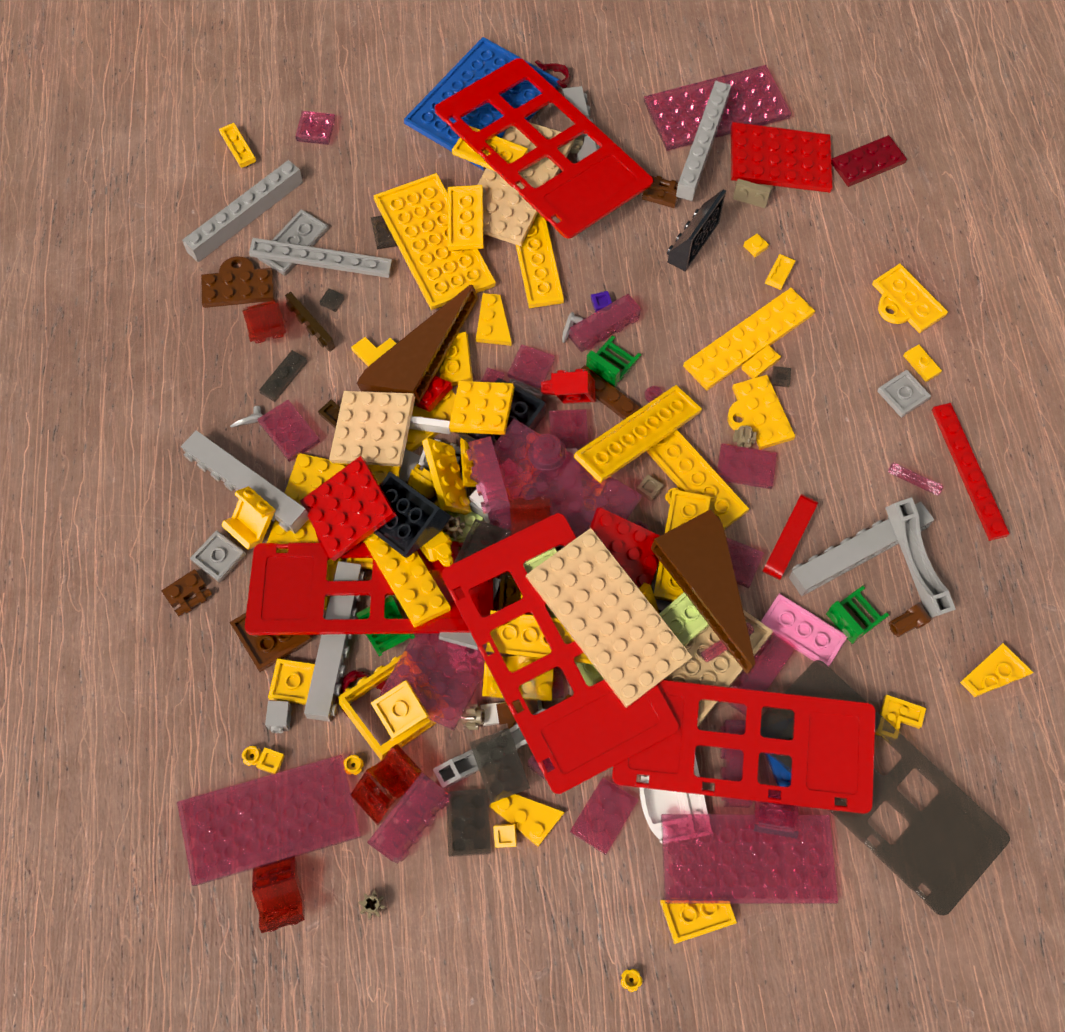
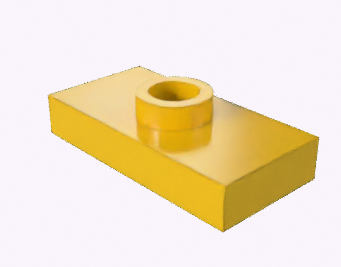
M779 254L765 284L781 290L796 260Z
M919 344L903 355L925 382H928L942 372Z

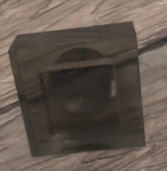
M328 288L319 302L321 306L336 312L345 298L343 294Z
M773 366L771 373L772 386L789 387L791 368Z

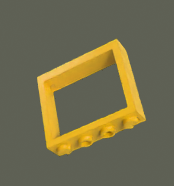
M407 652L398 657L395 656L391 663L378 667L374 674L369 677H363L356 686L351 689H345V692L339 696V705L381 761L448 716L450 707ZM405 668L435 706V709L428 713L429 716L380 746L350 704Z

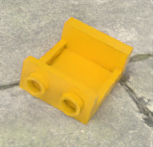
M248 486L236 491L235 495L239 498L233 516L225 519L222 527L246 549H251L257 544L262 543L275 509Z

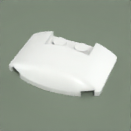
M695 756L694 775L700 777ZM640 775V782L649 783V776ZM639 788L645 819L651 831L660 839L661 844L712 835L704 795Z

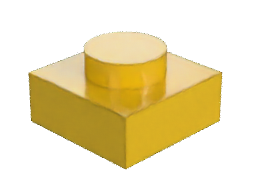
M758 234L749 238L743 245L754 257L768 249L769 246Z
M264 747L256 767L277 775L285 755Z
M516 823L495 824L493 826L495 848L517 846Z

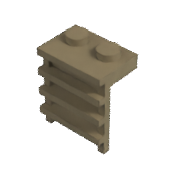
M738 179L733 199L766 208L773 186L755 184Z

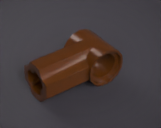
M918 603L888 624L893 635L900 637L915 628L923 627L932 619L922 604Z

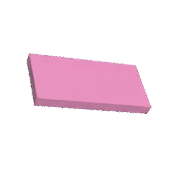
M780 593L761 620V623L773 631L772 635L825 669H828L847 639L844 633Z

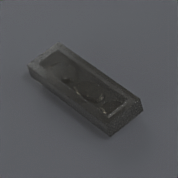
M291 350L259 389L260 394L276 402L306 365L307 358Z

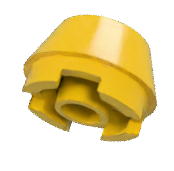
M416 464L414 469H411L408 484L428 499H432L437 494L431 473L425 468L421 471V466Z

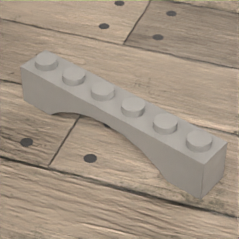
M582 86L563 88L562 95L593 123V119L589 118L590 107L586 105L587 94L583 93ZM583 134L584 143L577 154V162L599 149V145H596L595 141L587 134Z
M911 497L885 507L924 609L930 617L956 610L949 590L935 573L926 554L921 537L919 514L913 498Z
M542 709V710H540L539 712H537V713H535V714H533V715H536V714H538V713L544 711L545 709ZM516 724L480 746L435 767L433 771L442 788L446 789L527 745V742Z

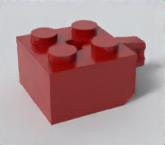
M576 369L575 372L558 370L557 373H551V380L541 382V393L556 395L563 404L595 402V380L585 369Z

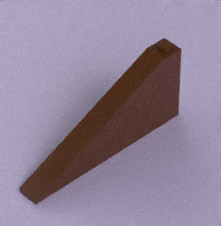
M467 286L368 366L357 381L361 392L413 393L415 395L414 403H420L478 299L474 286Z
M710 509L655 538L651 550L745 673L749 674L756 662L724 527L719 516L715 515Z

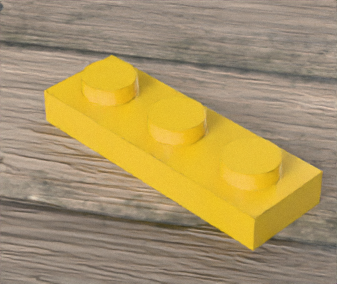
M235 123L219 129L221 136L240 168L256 162L253 153Z

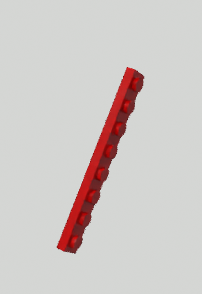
M947 403L934 406L932 413L988 540L992 541L1007 537L1010 533L952 404Z

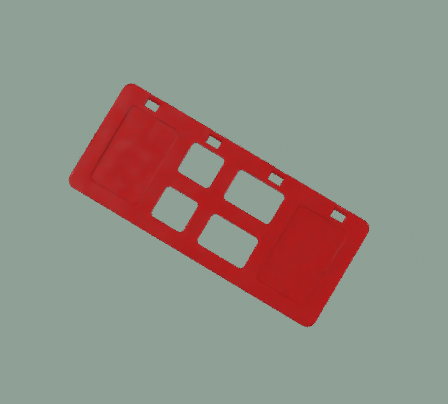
M452 541L450 545L451 557L453 558L452 564L492 544L487 541ZM364 542L358 543L339 558H372V579L369 581H328L327 569L330 557L322 543H259L254 547L245 618V630L249 635L470 633L442 579V571L448 566L442 565L439 560L435 562L429 561L420 548L417 550V553L450 605L451 611L414 628L410 619H386L384 617L385 598L388 595L395 594ZM459 547H470V551H459ZM277 549H288V553H277ZM493 579L469 591L470 597L483 618L489 616L491 610L493 611ZM461 587L454 590L459 600L465 597ZM369 595L371 597L370 617L368 619H324L325 598L327 596Z
M662 680L657 686L678 722L677 732L613 766L612 771L613 782L620 786L866 814L871 811L873 801L875 708L873 705L863 702ZM708 700L745 705V733L739 735L699 730L697 727L699 701ZM763 707L787 709L794 712L792 740L761 736V712ZM696 746L741 750L743 752L741 781L695 776ZM760 753L791 757V784L789 787L758 783ZM637 775L649 776V783L636 782ZM702 783L715 784L714 791L703 790ZM768 791H780V798L768 797ZM835 798L847 799L846 806L835 805Z

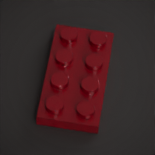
M887 135L832 158L831 164L845 184L850 187L905 164L907 158L892 138Z

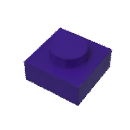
M608 291L591 294L595 313L613 309Z

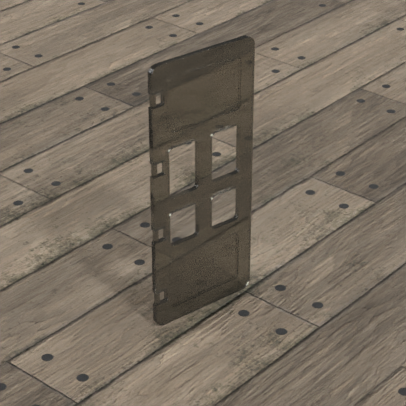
M820 660L814 661L783 693L867 703ZM769 708L761 716L760 734L762 737L783 740L793 739L794 712L792 710ZM875 710V731L901 755V759L886 776H882L874 769L873 801L870 812L859 814L836 810L829 811L912 891L924 900L936 914L940 916L948 915L1008 845L1010 836ZM771 754L791 774V757ZM912 769H917L938 789L937 795L922 811H919L897 789L898 785ZM835 798V805L846 806V802L842 798ZM884 801L888 802L909 823L907 829L893 844H889L868 824L870 816ZM871 834L880 842L877 847L867 839ZM921 883L931 891L928 896L918 888Z

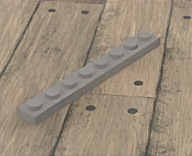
M258 238L252 239L249 251L250 257L389 278L392 266V259Z

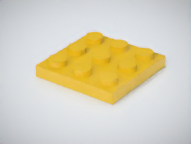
M459 381L449 424L450 432L505 435L515 388L514 384Z

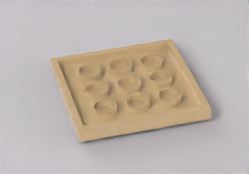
M344 391L329 461L332 463L350 464L359 456H362L368 465L402 467L415 395L413 393Z

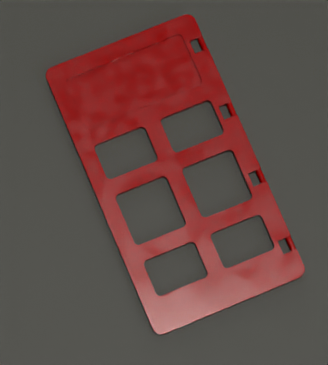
M521 58L512 60L435 106V113L511 187L516 189L564 238H573L653 184V178ZM525 80L532 83L542 93L518 108H513L500 96ZM485 103H491L503 117L480 131L475 132L461 119ZM549 103H553L575 124L553 138L546 139L525 118ZM454 118L457 122L452 123L449 119ZM515 126L536 148L514 162L507 163L486 141L509 127ZM582 134H587L601 147L577 163H572L558 150ZM487 150L490 155L487 156L482 151ZM545 157L549 158L563 171L537 188H533L519 175L520 172ZM521 183L525 188L521 189L517 184ZM556 216L560 222L556 223L552 218Z
M560 513L545 518L444 568L442 571V579L551 791L555 794H562L675 734L679 727L657 685L627 708L605 680L588 686L574 662V658L584 652L575 641L569 644L564 643L545 607V601L526 578L527 572L523 566L524 563L560 545L565 547L576 539L565 516ZM509 572L523 598L487 617H481L469 595V591L503 573ZM461 587L465 597L459 600L454 590ZM531 613L546 639L551 653L515 672H510L490 633L524 614ZM487 643H490L494 651L489 656L483 647ZM556 667L561 668L573 690V696L536 715L531 714L519 691V687ZM517 700L520 701L524 709L520 713H517L513 702ZM548 758L554 767V770L550 772L547 771L543 763Z

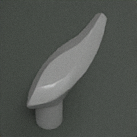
M573 312L569 314L563 330V343L568 338L570 330L573 328V323L582 324L583 318L574 316Z
M254 406L253 414L233 423L230 427L260 421L265 417L261 414V407Z

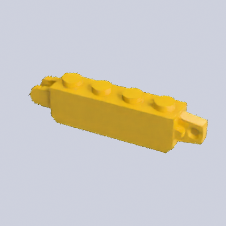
M443 530L420 548L429 561L435 562L439 560L444 566H450L453 563L450 547L452 541L448 534L443 533Z

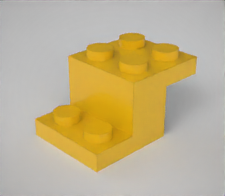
M520 655L502 657L510 672H515L540 659ZM484 663L482 696L504 699L487 664ZM554 669L521 685L519 691L523 699L552 701Z

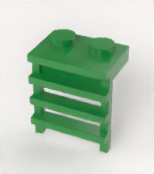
M612 335L597 353L591 350L587 354L586 366L615 388L617 383L623 379V376L636 364L641 354L638 353L635 357L631 356L612 343L615 340V337ZM608 347L630 363L628 365L606 351V348ZM600 355L604 356L606 359H608L609 361L623 369L622 372H620V369L612 365L610 362L602 358Z
M863 585L840 603L836 601L832 604L826 613L851 644H854L859 638L863 637L889 616L887 612L880 616L860 594L865 589ZM855 597L875 621L871 623L851 599ZM846 604L867 628L863 630L843 605Z
M393 597L385 598L384 617L386 619H403ZM370 607L356 613L357 618L368 619L370 617ZM365 634L378 656H381L383 652L409 638H415L414 634Z

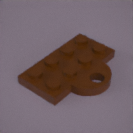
M236 256L227 259L220 266L219 273L201 274L203 308L274 301L272 268L254 269L252 262L245 257ZM235 264H241L239 268H233Z

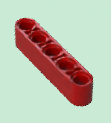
M803 494L800 495L762 571L763 573L781 580L819 502Z

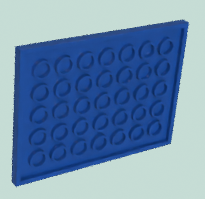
M482 37L404 118V124L452 152L460 137L435 113V106L520 57ZM527 62L558 90L560 87L557 83L558 78ZM525 80L500 96L513 108H518L542 93L532 83ZM485 103L461 119L467 125L481 130L502 118L503 115L491 103ZM538 111L529 115L525 119L529 121ZM454 118L449 119L452 123L457 122ZM504 130L496 136L503 138L506 130ZM470 162L471 164L477 166L478 168L482 169L483 171L486 169V168L483 167V166H480V165H478V164H475V163H473V162Z

